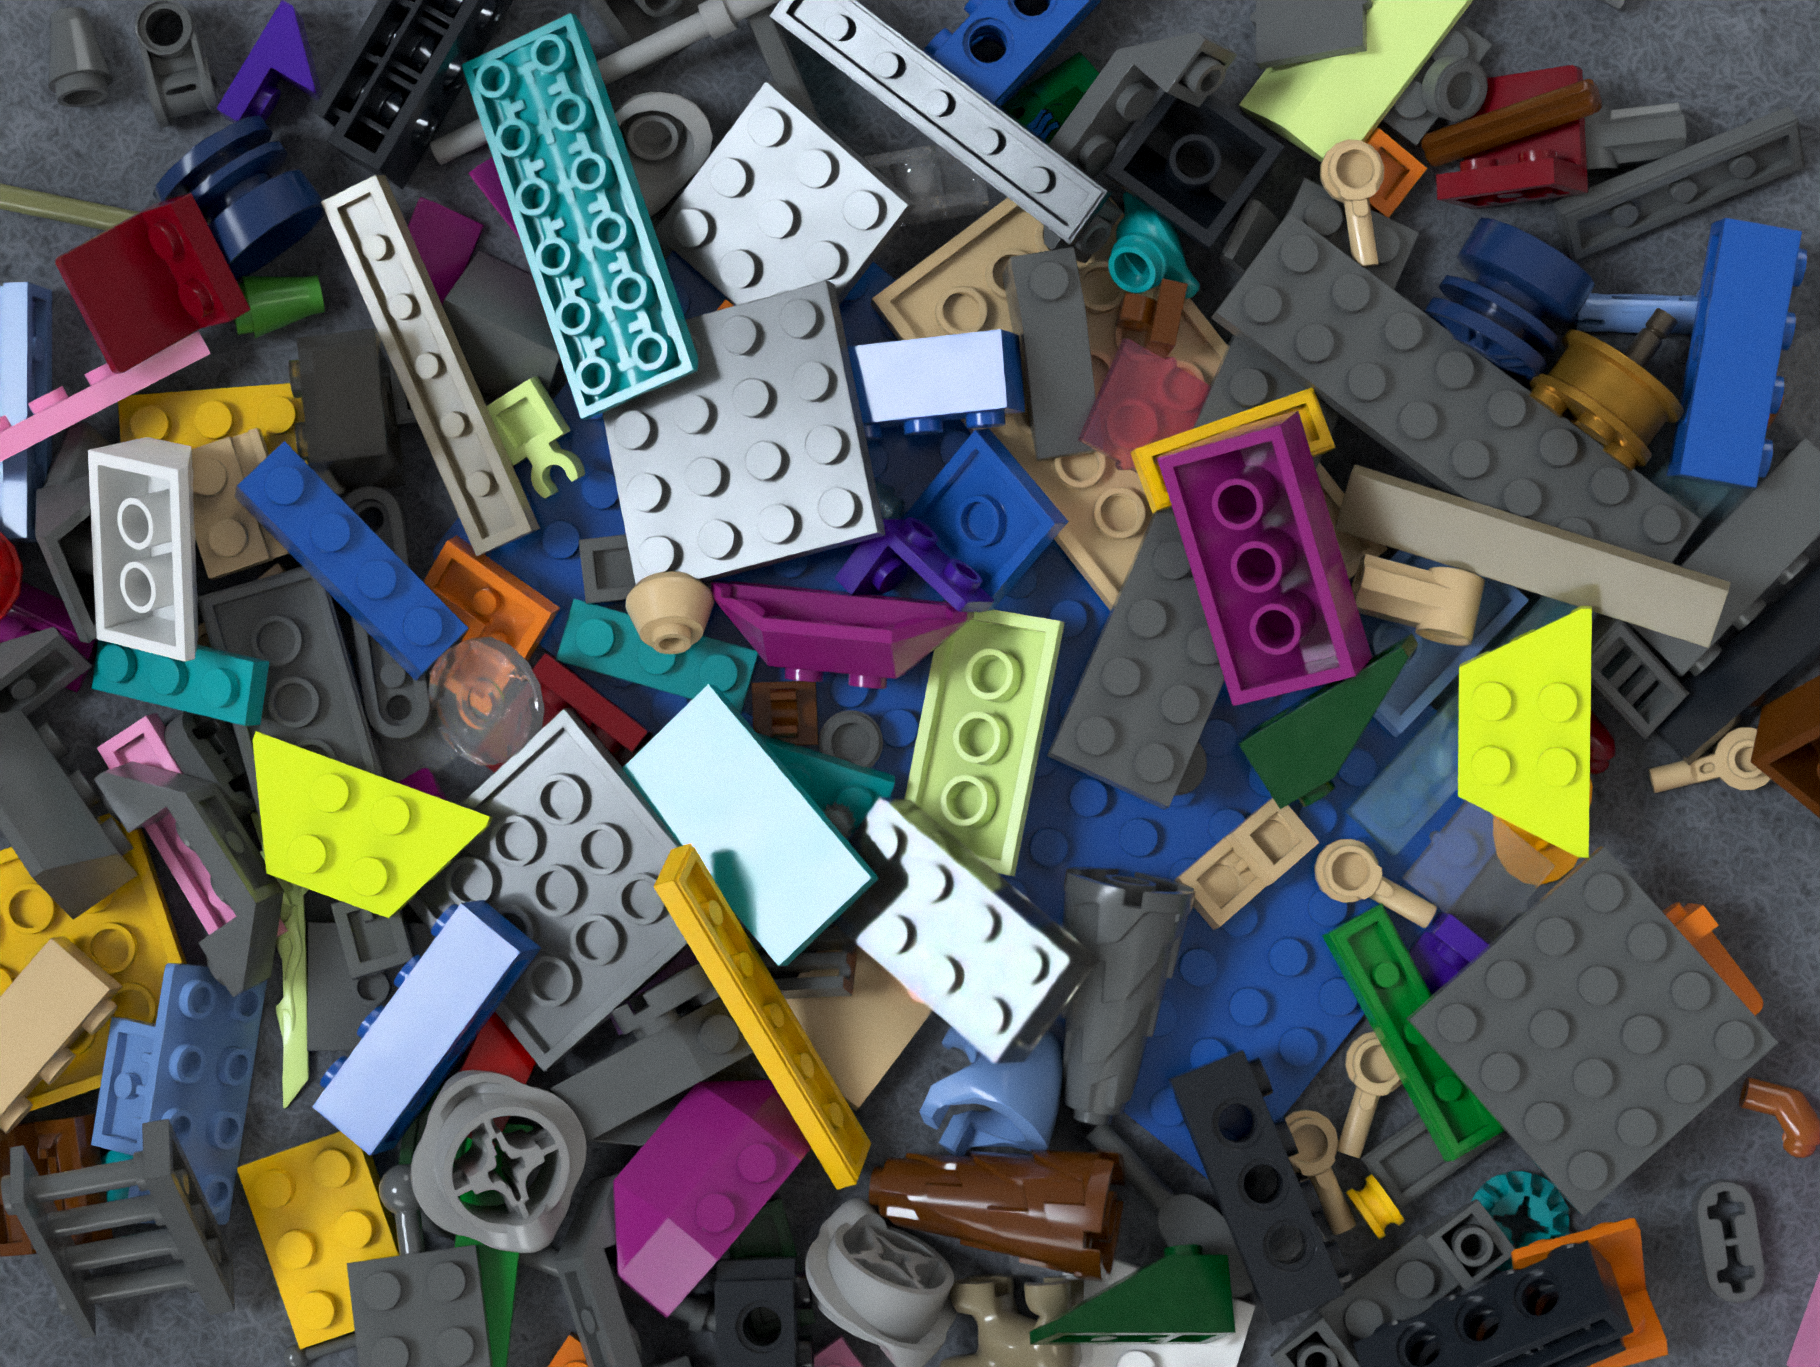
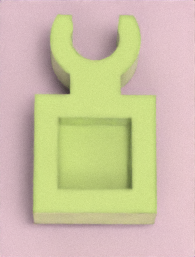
M538 376L526 380L487 406L512 466L521 463L527 458L532 464L531 481L534 489L540 496L548 498L559 492L556 484L550 477V470L553 465L562 467L571 482L585 475V469L579 457L571 451L561 449L556 441L571 430Z

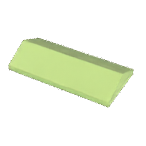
M1372 0V7L1367 10V51L1266 68L1241 101L1239 107L1248 115L1320 162H1322L1326 152L1336 143L1348 139L1366 142L1473 0Z
M994 609L986 612H974V617L934 650L894 852L1015 876L1064 622Z

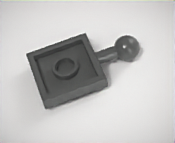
M411 1164L393 1166L381 1178L379 1196L383 1205L395 1214L400 1256L347 1263L359 1367H493L478 1245H470L426 1252L421 1219L422 1208L418 1204L412 1189Z

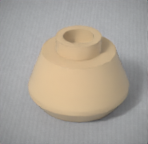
M674 571L655 573L643 578L626 597L627 613L641 640L653 647L657 652L663 654L685 652L691 645L698 642L703 636L714 606L712 592L702 581L697 580L690 574Z

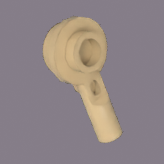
M1348 139L1336 143L1326 152L1320 164V179L1327 193L1333 199L1344 203L1352 259L1364 268L1379 265L1369 198L1379 190L1384 180V164L1380 154L1372 145L1361 140Z
M1739 727L1729 731L1714 746L1712 754L1700 756L1690 765L1683 760L1649 768L1648 772L1654 793L1720 778L1728 786L1739 790H1755L1766 785L1771 778L1750 762L1757 729Z
M1353 839L1336 840L1326 845L1317 857L1314 867L1315 879L1321 891L1330 899L1347 903L1357 902L1361 899L1365 900L1369 897L1422 928H1426L1433 919L1437 906L1382 876V867L1378 866V860L1373 851L1363 842Z
M1374 1031L1361 1034L1356 1038L1347 1050L1345 1059L1348 1077L1354 1083L1356 1089L1338 1142L1337 1151L1356 1158H1361L1380 1096L1388 1095L1402 1084Z
M1304 1109L1292 1112L1284 1119L1299 1154L1288 1158L1293 1171L1306 1175L1310 1179L1333 1235L1346 1232L1354 1228L1356 1222L1331 1167L1336 1161L1334 1157L1337 1153L1339 1142L1336 1129L1327 1117L1317 1111Z

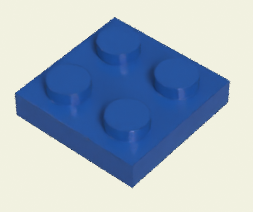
M989 428L974 430L901 518L912 517L927 525L938 537L936 545L950 559L954 558L966 563L982 578L980 587L994 599V602L987 611L993 610L1069 522Z

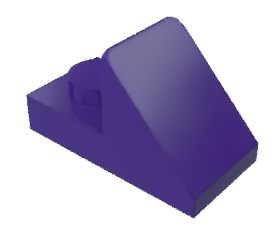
M281 0L216 108L231 123L252 116H260L266 121L280 98L281 91L276 88L280 79L318 101L323 95L303 19L296 9L284 0Z

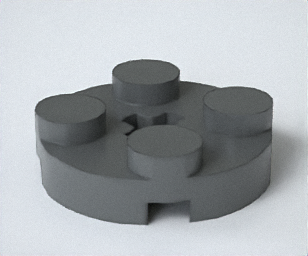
M700 963L694 966L691 964L630 999L629 1002L635 1011L634 1013L626 1004L611 1011V1014L622 1033L625 1035L632 1031L638 1041L644 1037L648 1038L681 1019L675 1010V1007L688 1000L692 1008L716 999L719 997V994Z

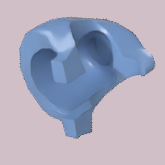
M988 1013L973 1020H963L954 1024L945 1035L942 1045L946 1049L956 1047L963 1050L972 1064L931 1085L919 1111L923 1122L937 1130L950 1105L980 1104L993 1110H970L953 1115L939 1144L950 1154L956 1156H964L966 1151L972 1147L1009 1146L1026 1151H1031V1149H1048L1056 1123L1063 1080L1062 1043L1043 1026L1032 1020L1015 1015Z

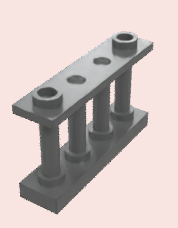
M169 1118L142 1123L143 1150L134 1152L133 1159L39 1176L24 1145L10 1148V1175L2 1176L1 1194L4 1208L9 1216L17 1215L56 1287L57 1301L61 1314L63 1316L71 1315L83 1339L96 1336L95 1304L188 1287L190 1293L199 1292L209 1315L235 1311L232 1253ZM138 1185L140 1191H150V1194L60 1211L57 1210L53 1202L55 1200ZM155 1220L157 1226H167L165 1229L78 1245L74 1243L71 1235ZM169 1254L172 1255L174 1260L183 1259V1262L93 1278L89 1271L92 1268Z

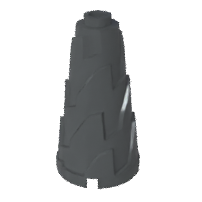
M1071 867L1066 869L1064 880L1065 896L1061 939V955L1065 957L1061 1017L1065 1018L1062 1060L1063 1084L1066 1085L1065 1105L1074 1109L1073 1118L1078 1121L1095 1125H1110L1112 1115L1124 1114L1126 1102L1130 1101L1147 1039L1152 1037L1155 1032L1167 978L1171 979L1175 970L1188 916L1193 909L1196 891L1186 884L1145 873L1135 872L1134 877L1118 875L1119 869Z

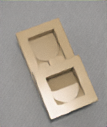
M1272 797L1176 877L1174 881L1194 888L1196 892L1193 907L1209 926L1215 930L1221 927L1266 886L1274 883L1313 849L1319 841L1289 805L1280 809Z

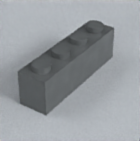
M1807 438L1792 443L1770 466L1766 477L1758 478L1757 487L1747 489L1675 564L1731 582L1709 648L1635 624H1626L1674 677L1682 676L1688 670L1694 676L1701 673L1722 651V648L1716 641L1732 624L1738 630L1743 629L1762 611L1766 602L1759 596L1776 579L1783 585L1789 582L1809 562L1811 557L1804 550L1820 534V451Z

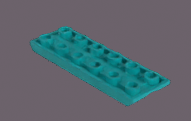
M569 13L462 64L580 418L587 420L639 395L658 389L698 371L697 352L590 40L577 16Z

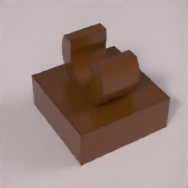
M1162 278L1153 293V298L1140 294L1125 293L1124 300L1120 301L1115 326L1130 331L1146 332L1141 354L1167 359L1174 349L1188 284Z
M816 682L752 683L753 729L755 732L798 746L819 745Z

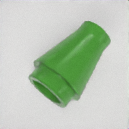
M318 275L308 277L242 276V283H238L251 309L234 319L238 335L253 333L254 337L258 338L310 315L325 312Z

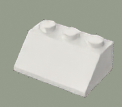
M144 437L88 450L96 639L185 662L195 659L198 642V595L191 446Z

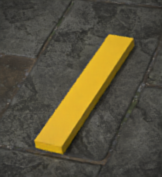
M689 843L671 849L653 886L835 1188L838 1190L856 1185L871 1146L869 1138L695 847Z

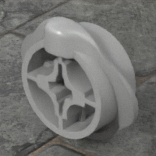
M466 1070L456 1073L445 1082L433 1103L422 1138L413 1154L410 1176L415 1198L424 1213L436 1225L450 1233L475 1239L498 1250L517 1253L540 1251L553 1241L567 1214L573 1191L581 1177L586 1162L587 1145L585 1133L574 1111L562 1099L547 1090L528 1086L507 1075L491 1071ZM521 1116L537 1122L539 1127L527 1133L522 1128L511 1133H502L494 1124L493 1118ZM472 1131L471 1147L467 1153L455 1159L461 1143ZM492 1141L503 1152H505V1154L501 1156L503 1163V1167H501V1169L506 1179V1182L499 1176V1174L496 1171H493V1169L496 1167V1159L494 1156H496L497 1153L495 1151ZM542 1164L536 1179L526 1190V1180L532 1169ZM470 1190L475 1194L487 1190H496L503 1197L505 1203L495 1206H479L465 1202L458 1198V1196Z
M854 1198L842 1203L822 1224L817 1239L808 1250L805 1270L812 1298L819 1310L837 1326L858 1338L879 1345L880 1349L896 1367H923L943 1346L946 1340V1333L952 1326L958 1313L950 1299L954 1274L947 1261L927 1243L903 1230L886 1225L883 1218L865 1199Z

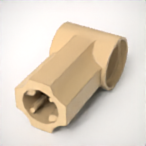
M1365 554L1360 559L1351 588L1358 611L1361 614L1416 628L1415 633L1430 641L1446 645L1468 646L1472 644L1485 580L1474 573L1461 569L1432 567L1429 570Z

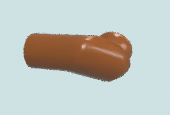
M1750 1077L1745 1078L1739 1098V1107L1775 1116L1784 1131L1782 1135L1784 1150L1796 1158L1811 1156L1815 1152L1816 1146L1820 1144V1119L1805 1095L1797 1089Z

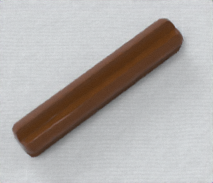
M1585 79L1432 131L1423 136L1421 141L1427 162L1431 166L1437 167L1593 115L1602 109V98L1597 84L1592 79Z

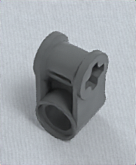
M151 0L138 11L135 20V34L146 71L145 79L148 95L159 126L161 128L171 126L174 118L205 110H210L213 115L219 114L220 112L216 108L222 100V95L197 18L175 0ZM168 16L180 17L183 21L181 38L170 46L157 45L154 35L157 24Z

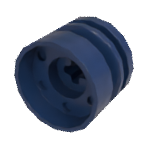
M260 116L244 118L199 142L164 174L156 184L153 196L158 202L188 193L193 195L206 223H209L208 227L236 281L241 280L242 276H249L300 241L325 214L321 204L323 199L300 169L287 171L273 177L284 164L288 152L279 141L269 143L273 132Z
M1481 217L1457 255L1461 265L1476 278L1475 282L1461 277L1446 275L1440 283L1439 289L1449 300L1433 297L1424 313L1446 328L1454 337L1453 339L1475 350L1502 371L1531 381L1533 377L1539 376L1540 373L1543 374L1548 366L1538 352L1553 354L1561 344L1557 335L1541 321L1542 317L1555 322L1571 324L1595 287V283L1591 276L1578 264L1535 236L1504 222Z

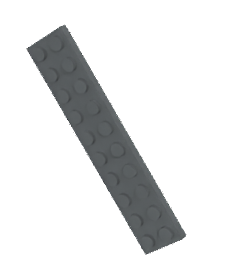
M1304 178L1298 185L1286 215L1289 212L1352 258L1344 203L1333 199L1323 186ZM1371 210L1379 265L1365 269L1394 290L1419 232ZM1232 335L1191 429L1306 390V388L1242 340ZM1317 397L1330 434H1332L1340 414ZM1323 454L1312 457L1315 468H1317ZM1172 507L1153 514L1047 756L1163 810L1169 808L1225 680Z

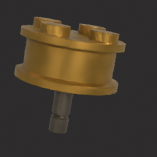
M1657 308L1645 323L1646 328L1640 330L1624 353L1587 333L1578 330H1568L1562 338V344L1566 349L1548 375L1540 373L1539 376L1533 377L1529 383L1532 390L1529 396L1558 418L1563 416L1604 446L1603 451L1629 471H1632L1636 465L1645 466L1652 456L1647 447L1665 421L1675 423L1684 413V409L1677 398L1660 381L1644 369L1663 344L1662 339H1666L1678 324L1677 320L1666 311Z

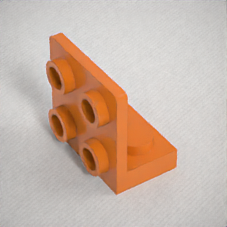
M1635 1218L1614 1223H1600L1591 1229L1555 1239L1537 1240L1528 1246L1517 1248L1511 1252L1513 1269L1521 1270L1546 1259L1547 1255L1559 1246L1571 1243L1580 1244L1588 1240L1611 1264L1634 1332L1622 1337L1626 1347L1625 1351L1587 1367H1624L1668 1355L1666 1336L1646 1290L1641 1230Z

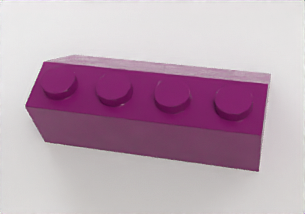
M1299 411L1238 426L1160 455L1157 460L1232 705L1236 706L1357 676L1372 659V655Z

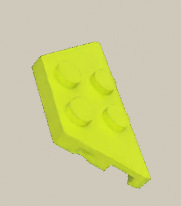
M1580 606L1572 610L1568 615L1536 630L1534 628L1511 639L1509 643L1499 648L1486 651L1459 665L1458 797L1578 858H1589L1592 606Z
M256 731L253 737L266 874L383 917L392 918L428 881L434 879L451 863V860L478 834L483 833L491 823V816Z

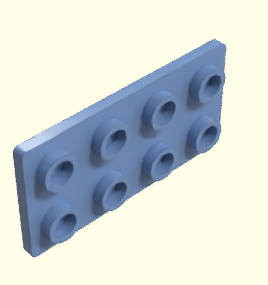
M168 963L164 969L156 1024L132 1018L111 1017L91 1145L133 1156L134 1152L143 1150L142 1123L169 1118L218 1225H225L230 1217L267 980L232 997L227 987L220 984L213 977L208 966ZM138 1185L129 1187L128 1198L150 1194V1191H140ZM155 1220L147 1221V1222H141V1223L156 1224Z

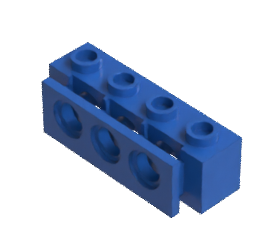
M969 0L964 10L970 16L954 33L950 32L947 28L942 29L929 42L925 50L1001 106L1018 92L1103 0H1043L1047 5V10L1036 16H1028L1019 12L1014 5L1016 0ZM987 40L1000 45L1005 54L996 62L985 63L977 60L970 50L978 42Z

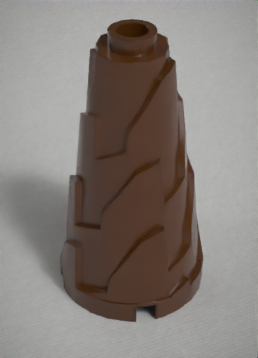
M1031 1149L1032 1154L971 1151V1156L906 1153L904 1158L889 1157L884 1167H874L869 1184L870 1205L879 1206L880 1216L890 1219L896 1226L960 1239V1245L1019 1257L1020 1263L1074 1274L1075 1277L1082 1280L1106 1282V1274H1111L1116 1256L1124 1201H1118L1117 1192L1109 1191L1110 1184L1125 1186L1124 1158L1122 1153L1102 1149L1096 1152Z

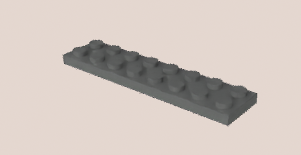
M1290 212L1282 220L1211 317L1306 389L1312 387L1319 399L1445 493L1668 563L1673 562L1701 522L1699 517L1636 470L1629 471L1603 451L1604 446L1565 417L1561 416L1558 418L1530 397L1529 394L1531 392L1493 363L1475 350L1453 339L1454 337L1446 328Z

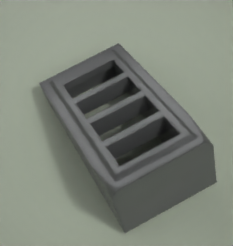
M1592 611L1591 688L1638 735L1646 739L1684 700L1689 692L1624 621ZM1624 647L1625 650L1601 673L1600 671ZM1641 665L1642 668L1618 692L1617 689ZM1656 680L1659 683L1658 687L1635 710L1632 707L1634 702Z

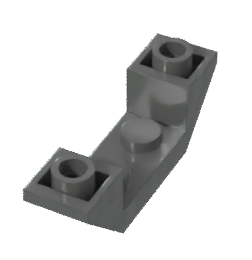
M1198 32L1117 49L1049 144L1095 178L1098 172L1106 168L1112 161L1116 147L1134 122L1149 110L1153 103L1154 95L1160 87L1166 93L1200 107L1206 97L1214 93L1222 84L1226 70L1237 54L1229 47ZM1108 199L1076 245H1069L1044 225V244L1051 250L1074 247L1076 260L1086 263L1092 254L1101 249L1107 242L1111 228L1123 211Z
M130 762L115 767L96 776L94 780L103 793V802L106 809L114 819L123 824L128 833L154 824L171 813L176 821L175 826L180 839L188 848L196 852L211 875L210 882L214 892L235 913V918L198 942L207 956V965L213 977L220 984L227 987L232 997L271 977L284 890L276 877L266 874L265 860L216 783L137 762Z
M619 1173L590 1180L555 1259V1265L588 1367H692L688 1356L658 1359L643 1366L641 1365L639 1359L641 1354L640 1339L633 1325L627 1321L619 1297L621 1293V1280L617 1276V1269L607 1259L604 1248L616 1244L613 1180Z
M1475 1199L1418 1230L1344 1286L1345 1295L1315 1308L1270 1356L1279 1367H1360L1357 1363L1359 1360L1354 1342L1373 1335L1374 1330L1384 1323L1395 1320L1405 1321L1423 1313L1434 1302L1443 1298L1458 1285L1467 1291L1508 1260L1515 1248L1479 1200Z

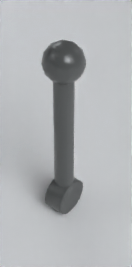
M355 1333L300 1349L299 1345H292L284 1352V1362L287 1367H305L308 1360L356 1346Z

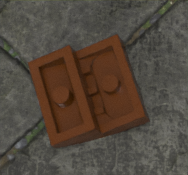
M95 1114L21 1123L8 1134L0 1129V1257L37 1253L17 1215L9 1216L4 1208L1 1194L2 1176L10 1175V1148L24 1145L39 1176L102 1165L100 1147L91 1145ZM104 1191L55 1200L53 1202L57 1210L60 1211L107 1202V1194ZM112 1228L71 1235L74 1243L78 1245L111 1239L113 1234Z

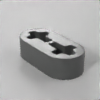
M183 711L166 726L164 731L165 744L185 775L215 782L239 821L256 808L238 741L223 720Z
M1715 1179L1709 1181L1697 1190L1692 1200V1216L1702 1277L1706 1287L1717 1297L1732 1303H1742L1752 1299L1760 1292L1765 1276L1755 1206L1751 1195L1744 1187L1729 1180ZM1723 1191L1727 1199L1739 1203V1211L1729 1214L1731 1235L1728 1236L1723 1235L1720 1220L1707 1214V1207L1717 1204V1193ZM1732 1245L1736 1261L1749 1267V1275L1739 1277V1288L1732 1290L1730 1283L1717 1278V1271L1727 1268L1728 1265L1725 1246Z

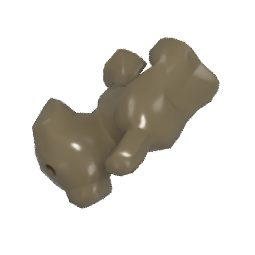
M979 1274L954 1280L950 1290L951 1303L958 1313L972 1315L978 1325V1349L976 1353L960 1354L945 1358L938 1367H1079L1082 1359L1081 1345H1030L1029 1332L1082 1302L1084 1299V1280L1074 1275H1056L1044 1277V1283H1025L1026 1304L1030 1311L1039 1316L1038 1320L1024 1316L1018 1310L1014 1299L1013 1276L1010 1274Z

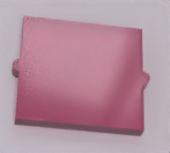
M1122 339L1078 441L1116 461L1115 467L1117 470L1124 471L1130 469L1137 473L1130 453L1136 448L1193 429L1211 386L1177 367V361L1174 357L1161 358L1130 339Z

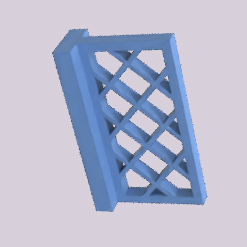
M29 282L3 283V286H0V417L6 415L11 426L34 415L28 405L29 402L52 391V290ZM52 436L0 462V531L10 542L38 543L35 536L37 489L43 487L52 461Z

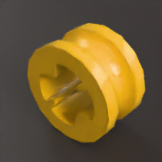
M1370 1174L1365 1178L1366 1185L1362 1190L1357 1191L1351 1188L1345 1193L1380 1240L1386 1236L1385 1228L1387 1225L1395 1223L1400 1226L1405 1222V1219L1379 1182Z

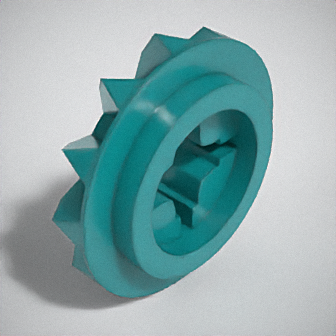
M1526 1171L1501 1173L1486 1181L1471 1200L1478 1199L1493 1219L1494 1215L1503 1217L1505 1214L1515 1215L1519 1205L1523 1204L1524 1195L1527 1196L1525 1203L1528 1206L1527 1216L1537 1221V1224L1545 1226L1544 1231L1535 1229L1534 1232H1523L1520 1241L1516 1242L1515 1249L1528 1246L1537 1240L1555 1239L1570 1234L1569 1208L1556 1187L1537 1174ZM1494 1220L1513 1245L1514 1241L1511 1240L1512 1230L1502 1225V1222ZM1510 1257L1498 1266L1497 1269L1501 1271L1513 1269L1512 1258Z

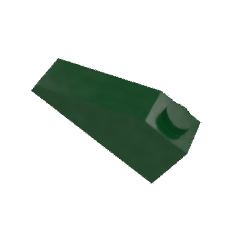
M1412 633L1374 655L1357 676L1324 685L1252 728L1241 740L1239 746L1280 809L1299 799L1303 807L1309 806L1336 788L1332 779L1348 759L1418 646Z
M1196 1244L1167 1247L1164 1249L1163 1258L1135 1270L1029 1332L1030 1345L1208 1344L1236 1333L1228 1255H1203V1247Z

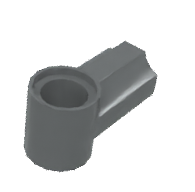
M1679 102L1610 110V105H1602V109L1599 112L1585 117L1587 177L1609 174L1617 171L1620 166L1651 163L1685 149L1687 139L1686 124Z

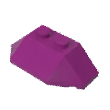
M732 580L711 582L713 599L768 666L785 667V679L796 681L823 682L824 672L849 674L848 685L885 689L887 688V678L897 679L906 674L974 617V612H959L948 602L883 595H851L849 592Z
M771 1080L715 1081L695 1084L613 1180L617 1276L665 1318L675 1310L721 1258L811 1149V1146Z

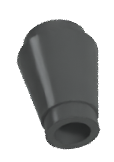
M68 7L53 12L50 15L49 89L56 93L57 102L66 107H86L104 101L109 95L107 86L112 82V76L92 23L89 21L88 11L84 8Z

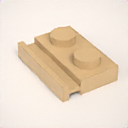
M259 428L192 449L194 529L196 542L208 578L211 580L290 554L234 497L237 485L269 456L262 430Z

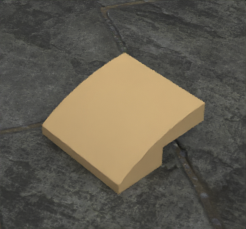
M837 924V926H836L835 928H843V927H841L839 924ZM860 940L852 996L786 999L846 1102L855 1111L859 1109L939 1003V1000L935 997L926 1003L914 1001L908 993L909 987L902 981L898 969ZM842 950L817 951L816 953L841 952ZM839 969L811 970L810 972L800 973L797 978L839 976Z

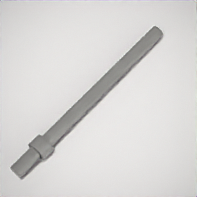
M707 0L698 5L699 12L598 60L597 64L604 84L606 86L709 35L716 40L738 29V21L778 3L780 0ZM479 118L432 141L430 146L437 161L443 165L488 142Z

